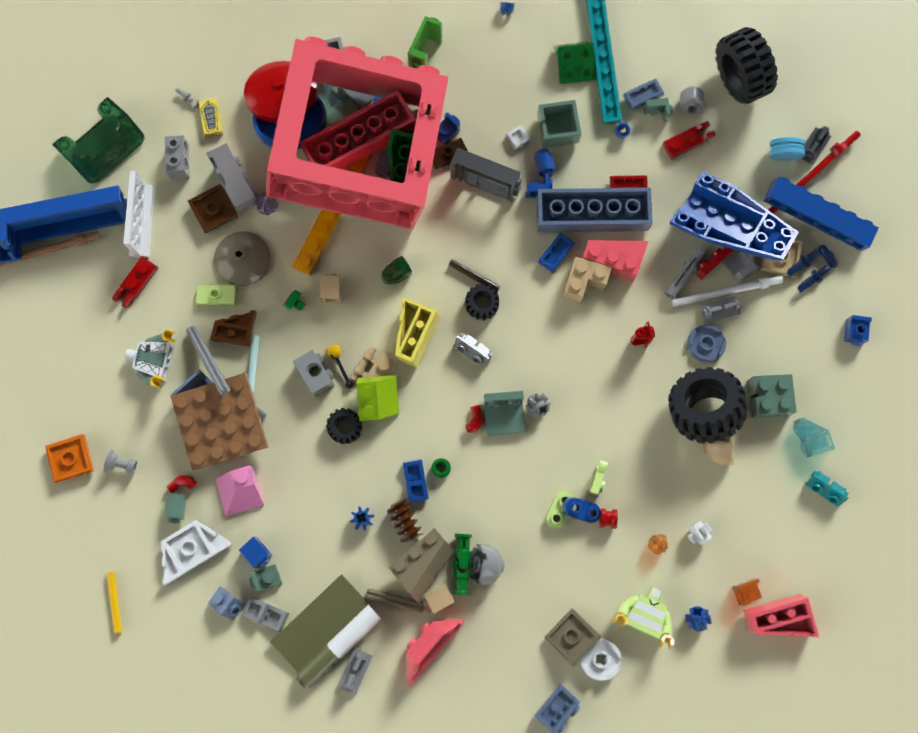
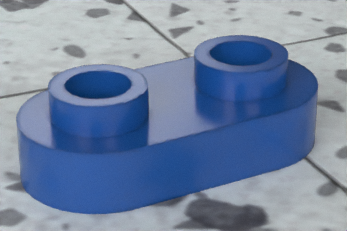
M569 497L563 502V512L569 517L589 523H594L600 518L601 511L595 503L575 497ZM576 504L577 508L574 511L573 506Z

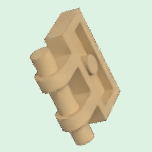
M370 346L368 351L363 353V358L358 366H355L352 370L353 374L350 379L356 382L360 376L362 378L389 376L393 373L398 363L383 353L376 359L373 355L377 350ZM370 362L374 365L369 373H367L364 369Z

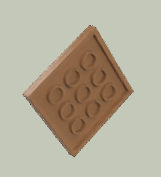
M247 373L226 378L225 381L230 388V392L225 395H220L213 382L170 396L192 471L269 448Z

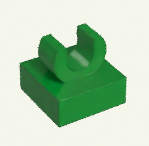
M295 289L282 306L287 310L294 307L300 311L306 304L298 299L301 293Z

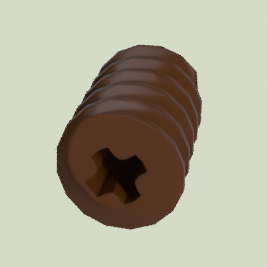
M408 498L392 504L387 510L388 514H393L390 520L397 521L393 527L401 528L397 535H404L400 539L401 543L409 542L423 535L417 533L421 526H414L418 519H411L415 513L408 512L412 506L404 504Z

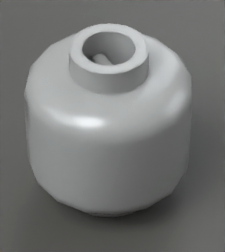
M691 86L681 92L680 105L682 111L694 115L703 109L704 93L702 89Z

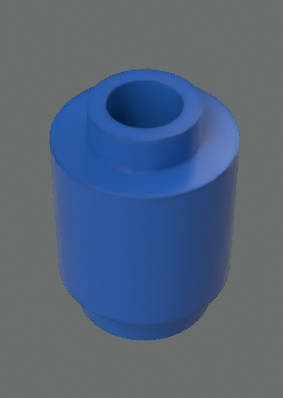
M547 148L536 151L534 160L538 175L543 176V178L545 174H549V177L553 176L556 167L552 153Z

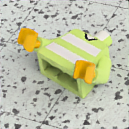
M651 587L647 597L643 595L632 596L623 602L617 616L612 620L613 624L617 620L621 623L620 629L626 624L657 639L662 637L659 642L660 647L666 642L670 650L674 643L671 637L672 625L667 606L658 603L662 591Z

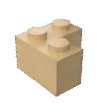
M575 256L563 298L581 303L586 286L604 291L612 267Z

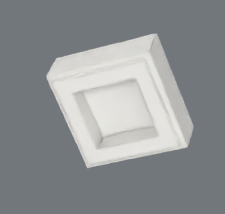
M522 125L506 133L505 136L515 151L531 142V138Z

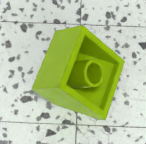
M396 375L357 378L356 388L360 421L380 420L399 413Z

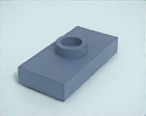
M655 78L625 92L623 97L631 111L643 106L646 100L658 99L664 96V91Z

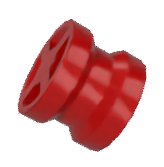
M601 508L600 528L608 526L612 529H617L618 510L612 509L607 511L605 508Z

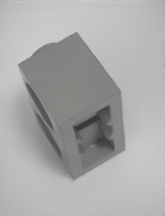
M183 135L165 137V172L171 180L190 179L189 144Z

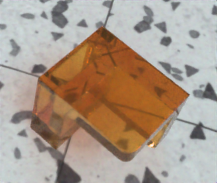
M753 578L732 586L739 606L751 604V601L762 597L757 583H760L759 578Z

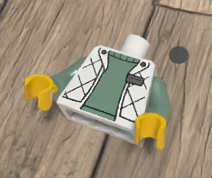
M168 329L163 334L148 338L145 342H139L137 350L127 349L125 353V360L133 361L132 367L137 371V376L145 384L160 390L162 389L159 386L160 382H166L175 349L168 342H175V339H171V337L176 332Z

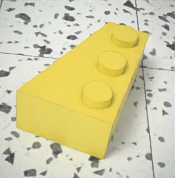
M402 297V312L400 314V328L395 355L399 361L417 368L441 317L437 310Z

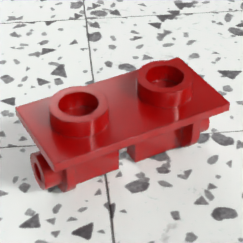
M649 321L643 327L636 329L635 334L630 338L631 344L634 346L644 344L645 349L650 345L653 338H655L653 326L650 327Z

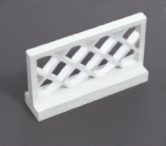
M130 171L123 244L129 249L128 256L130 258H141V256L149 258L155 187L153 185H146L136 171Z

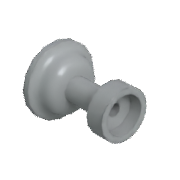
M110 450L103 470L108 472L118 467L126 469V474L133 475L137 467V460L130 459L129 462L119 460L114 450Z

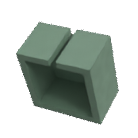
M575 100L539 105L537 116L539 128L541 129L543 148L580 142L581 128Z
M792 374L753 376L747 380L749 397H754L758 394V397L749 401L751 418L782 417L797 413Z

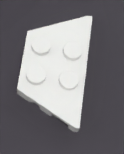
M198 520L193 521L161 541V551L163 552L162 567L164 571L163 585H168L233 545L232 542Z

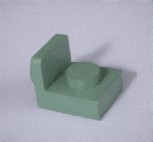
M668 98L646 100L643 107L644 114L658 115L662 113L664 122H668L673 113L672 104H669Z
M276 564L250 573L249 581L251 587L256 589L257 592L283 583Z

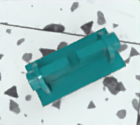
M814 470L810 476L812 478L805 483L806 486L837 507L849 499L847 497L849 494L846 491L847 489L835 481L829 485L830 478L821 473V471L817 472Z

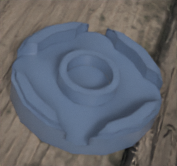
M705 324L695 328L690 333L687 346L693 358L700 362L708 363L717 360L723 355L726 349V339L719 328Z

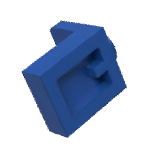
M448 112L440 123L437 137L443 145L451 141L460 132L459 119L455 115L451 116Z
M545 174L544 184L540 182L527 184L526 198H536L538 189L553 188V182L549 180V174Z

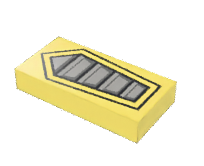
M217 98L199 101L205 137L223 134Z

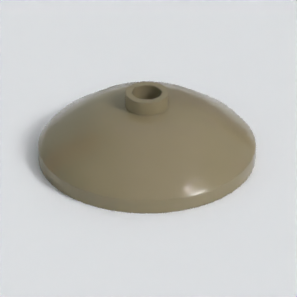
M236 232L228 235L219 243L214 254V265L220 277L226 282L235 286H247L256 283L266 274L270 265V251L264 240L256 234ZM239 252L243 253L241 257H237Z

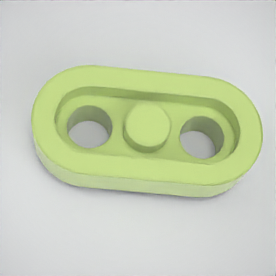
M562 491L556 495L546 516L547 524L553 529L563 527L568 519V516L563 512V503L561 502L563 497H574L568 491ZM554 515H558L560 517L559 522H555L553 520Z

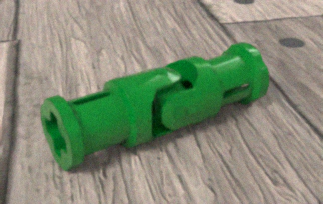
M455 534L456 550L454 551V556L456 559L453 566L455 590L452 594L470 595L468 585L469 578H471V562L469 559L472 551H470V538H472V534ZM457 568L468 570L465 573H460L457 571Z

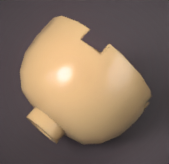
M727 436L726 440L721 442L717 440L711 444L708 442L703 443V452L708 454L712 462L718 465L734 464L730 436Z

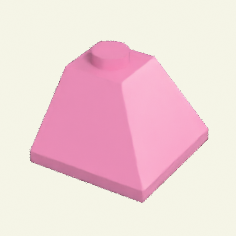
M249 465L230 471L216 479L226 517L264 505L256 473L252 466Z

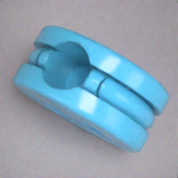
M781 137L770 141L771 151L769 152V157L773 160L793 161L805 156V140L802 138Z

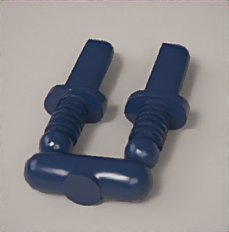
M820 245L818 249H815L807 256L805 254L801 255V260L788 269L787 275L790 278L805 266L809 268L812 265L811 261L817 258L820 253L828 264L818 271L815 269L811 271L812 275L798 286L799 293L816 281L820 283L822 281L821 277L827 274L831 268L837 266L838 263L834 258L833 252L826 245Z

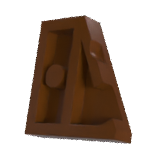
M251 310L249 313L242 315H233L228 319L216 320L211 340L249 347L257 315L256 310Z

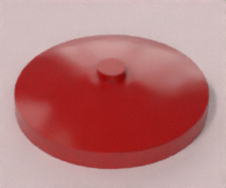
M275 61L265 64L248 77L244 86V98L248 109L259 119L272 123L278 122L291 61ZM315 81L311 83L305 114L314 106L318 96V88Z

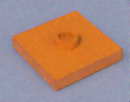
M84 434L45 446L54 483H60L94 472Z

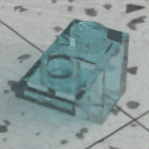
M803 417L793 421L795 424L793 426L794 431L801 440V450L806 454L807 458L835 449L829 430Z

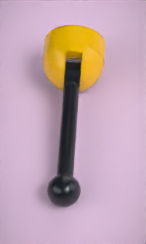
M339 344L325 349L326 355L329 359L336 360L346 381V387L348 389L352 388L353 383L349 381L339 360L341 356Z

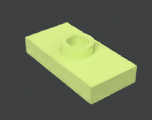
M197 285V305H235V285Z

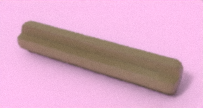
M371 588L366 593V599L417 612H422L424 608L423 601L418 604L414 599Z

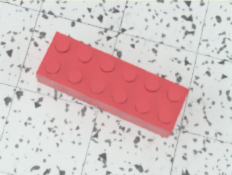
M396 90L299 143L309 162L345 169L388 146L391 129L414 132L416 119L399 90Z

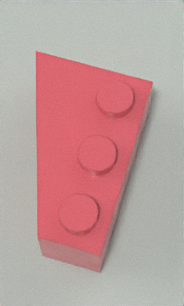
M588 240L582 258L612 267L610 274L634 282L649 241Z
M796 594L743 610L748 630L754 634L819 637L809 598L802 594Z

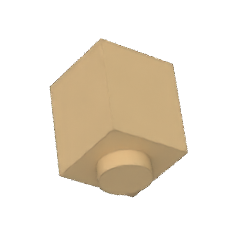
M332 273L321 276L320 299L322 303H341L342 281L340 276Z
M446 584L425 595L426 600L423 601L428 612L433 611L434 614L455 602Z

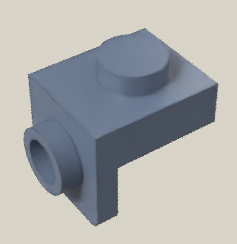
M220 586L208 602L218 613L231 620L236 618L245 603L236 599Z

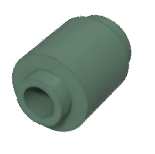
M169 494L168 499H166L164 518L168 519L167 522L180 523V520H184L185 495Z

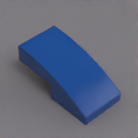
M422 459L403 462L409 503L428 500Z

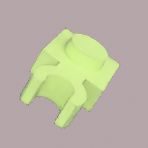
M601 460L598 462L588 492L589 494L596 496L599 492L602 493L605 486V481L602 480L607 462Z

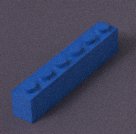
M778 177L771 182L763 200L773 207L860 251L871 247L879 227L873 225V222L857 217L854 212L845 211L838 204L824 200L821 195L808 192L803 186H796L785 177Z

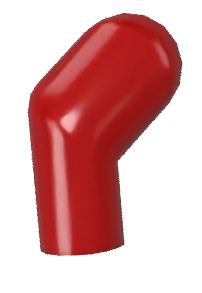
M480 405L470 407L473 418L465 425L468 433L477 432L483 424L484 420Z
M179 475L166 488L173 494L181 486L193 489L197 482L191 475Z

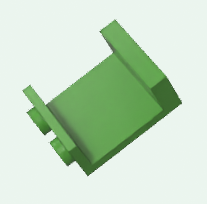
M424 17L407 53L409 67L417 69L421 65H428L427 53L422 52L428 39L440 44L442 43V22L438 19Z

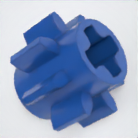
M359 506L357 513L351 512L354 515V519L350 523L357 524L355 526L356 530L361 526L366 531L368 524L373 526L370 518L375 516L368 514L369 508L362 511V508ZM364 514H366L365 518L367 519V521L361 522V524H359L360 520L358 519V516H363Z
M700 606L690 608V614H685L688 628H693L697 632L707 630V624L712 623L708 609L704 610Z

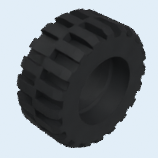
M744 27L719 40L715 49L717 69L720 72V78L723 80L725 88L728 89L729 94L736 101L742 104H749L774 91L777 86L778 70L775 65V58L771 53L772 50L759 31H756L754 28Z
M706 367V369L701 370V368H698L692 373L690 371L687 372L685 377H680L676 381L677 385L674 384L672 386L671 393L668 396V406L673 424L682 436L686 435V438L691 441L695 439L697 443H704L706 441L709 444L715 443L717 440H720V442L724 441L727 436L732 437L735 435L736 429L740 430L743 422L746 421L748 407L744 388L740 380L734 377V374L728 371L725 373L724 369L717 368L715 370L713 367ZM706 398H718L724 401L720 408L707 413L696 412L691 409L698 401Z

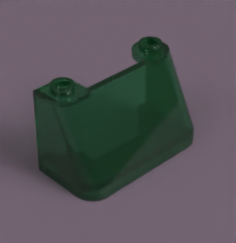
M106 97L97 108L102 119L76 142L68 136H63L52 144L79 174L92 184L102 180L141 146L145 139L143 132L129 115L109 97Z

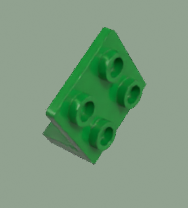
M593 42L554 45V53L557 54L560 84L595 80Z

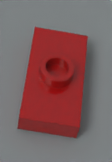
M647 175L610 176L609 178L610 188H648Z

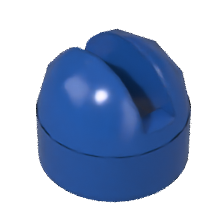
M500 2L501 13L505 15L506 10H508V16L511 15L514 11L515 3Z
M620 123L615 128V135L618 138H626L630 134V126L627 123ZM623 129L626 130V132H623V133H621V134H619V132H618V131L623 130Z

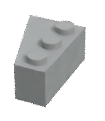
M227 143L207 152L206 154L236 211L240 213L258 204L255 199L258 194L253 186L249 187L247 182L250 179L245 171L241 172L239 167L242 164L237 155L233 157Z

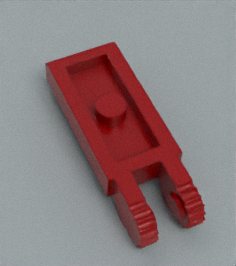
M706 121L697 127L694 126L663 141L662 145L669 157L673 159L702 145L705 141L713 138L716 133L713 130L701 137L699 132L710 126L709 121Z
M141 256L119 286L120 288L115 291L112 300L118 302L125 292H128L129 294L122 302V307L128 308L134 299L140 295L158 270V267Z

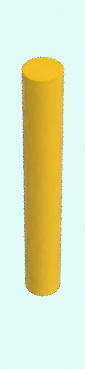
M108 572L106 576L114 633L122 632L115 573Z

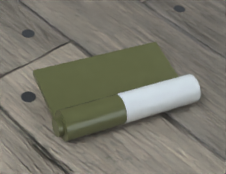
M341 574L275 636L270 643L297 671V681L304 688L306 686L311 688L382 618Z

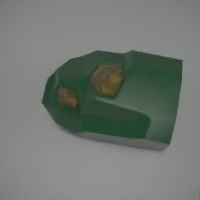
M400 256L384 268L381 279L384 284H398L412 274V270L405 258Z

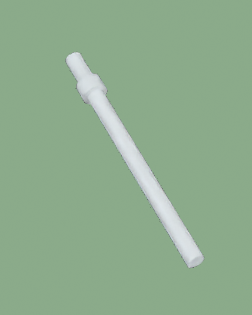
M783 277L759 278L755 282L673 299L671 304L672 307H677L760 288L762 290L769 288L771 285L783 283Z

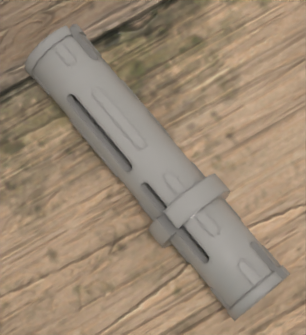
M696 248L689 260L683 263V268L667 290H665L666 296L675 299V296L685 285L692 273L698 270L697 266L706 256L704 250Z

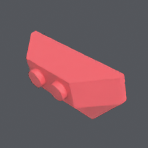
M462 619L433 621L431 624L427 622L420 630L422 635L418 639L413 638L406 646L409 649L406 652L407 683L410 686L464 624Z

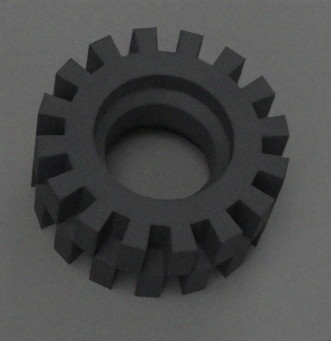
M477 284L474 288L472 286L465 297L467 312L470 313L471 317H476L477 320L479 318H482V320L492 318V315L496 314L499 307V295L496 293V290L492 289L490 285L488 287L485 286V284H482V286ZM481 295L486 296L490 301L488 307L483 309L475 305V299Z
M349 408L336 409L334 413L330 414V418H327V432L335 442L350 444L352 441L355 442L357 437H360L362 421H360L357 413ZM348 419L351 422L352 428L348 433H340L337 430V424L340 420Z

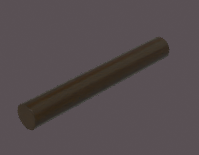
M451 259L450 267L480 284H485L487 287L490 285L492 289L496 290V293L499 291L501 286Z

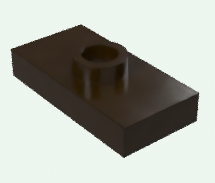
M462 138L435 149L433 159L435 170L450 164L457 148L468 151Z

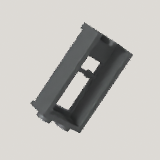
M457 148L450 163L452 179L459 178L461 182L464 180L466 184L507 200L509 198L510 202H512L514 196L518 197L522 183L520 179L521 172Z

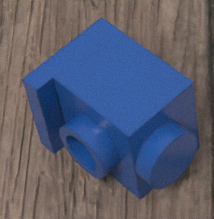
M857 315L847 318L844 341L851 342V345L861 346L869 341L872 318Z

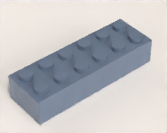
M651 188L538 189L537 232L649 231L653 224Z

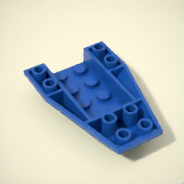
M703 171L696 180L681 210L678 209L669 223L704 241L748 255L783 261L799 233L736 186Z

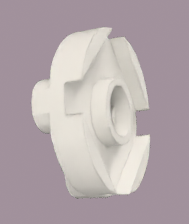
M602 638L581 659V666L584 672L596 680H609L618 673L621 664V654L617 646ZM598 654L601 656L605 655V664H596L595 661Z

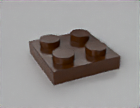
M221 184L188 200L205 234L239 217Z

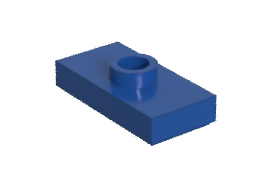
M560 232L540 257L538 263L553 273L574 247L575 242Z

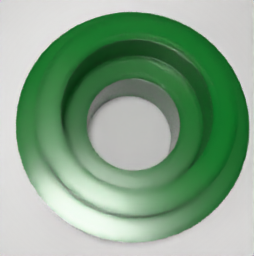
M436 459L431 467L432 473L438 478H444L449 475L451 465L446 459ZM439 465H443L445 467V470L443 472L438 471L437 468Z

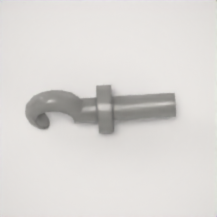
M179 88L175 90L183 97L185 102L189 101L192 108L199 106V100H197L196 106L193 105V98H191L190 93H185Z

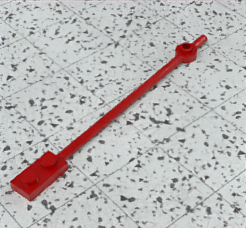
M855 131L841 144L835 143L829 149L831 153L803 177L796 186L805 187L854 143L861 134ZM771 206L768 210L774 214L779 209ZM719 247L712 254L713 258L709 262L706 259L698 266L700 270L696 275L702 280L733 250L726 247L721 249Z

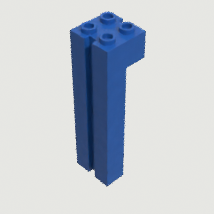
M119 185L0 209V264L22 260V244L124 224L126 220L127 199H124V194Z

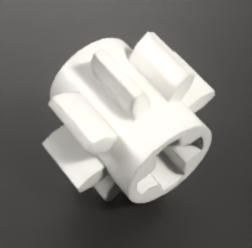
M698 521L688 528L691 534L687 537L692 544L698 542L699 545H702L712 538L710 532L713 529L708 523L702 524L701 521Z

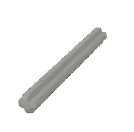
M195 326L187 328L186 332L220 395L229 393L230 388Z

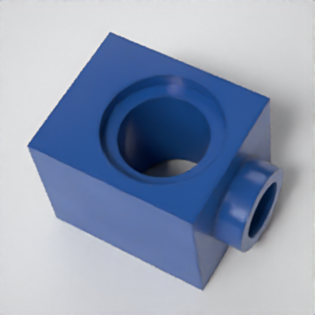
M254 536L239 549V552L253 568H263L270 562L269 557L272 556L264 544Z

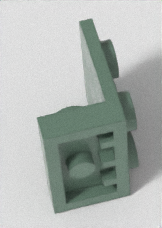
M523 391L484 394L486 432L488 436L525 432Z

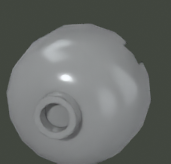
M477 544L478 548L474 547L472 549L470 557L471 568H473V575H471L470 579L475 585H488L495 582L501 572L504 571V561L498 550L492 546Z

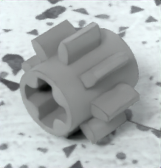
M535 393L528 398L525 407L533 417L536 414L541 417L548 413L551 403L544 393L540 396Z

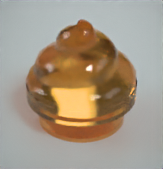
M663 534L651 536L648 548L658 555L664 553L668 549L667 537Z

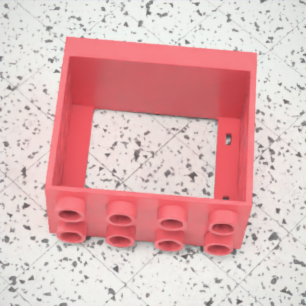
M310 36L306 37L305 40L295 39L267 168L265 197L413 230L425 207L449 77L440 75V71L437 68L429 65H421L417 69L404 66L403 62L394 56H382L380 59L365 56V52L362 49L354 46H346L343 50L328 47L326 41L318 37ZM312 81L380 98L399 90L406 104L418 107L407 171L403 183L297 159L296 153ZM427 109L430 110L429 115H425ZM417 162H421L419 172L414 171Z

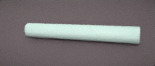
M256 335L252 336L248 379L252 393H254L260 336Z

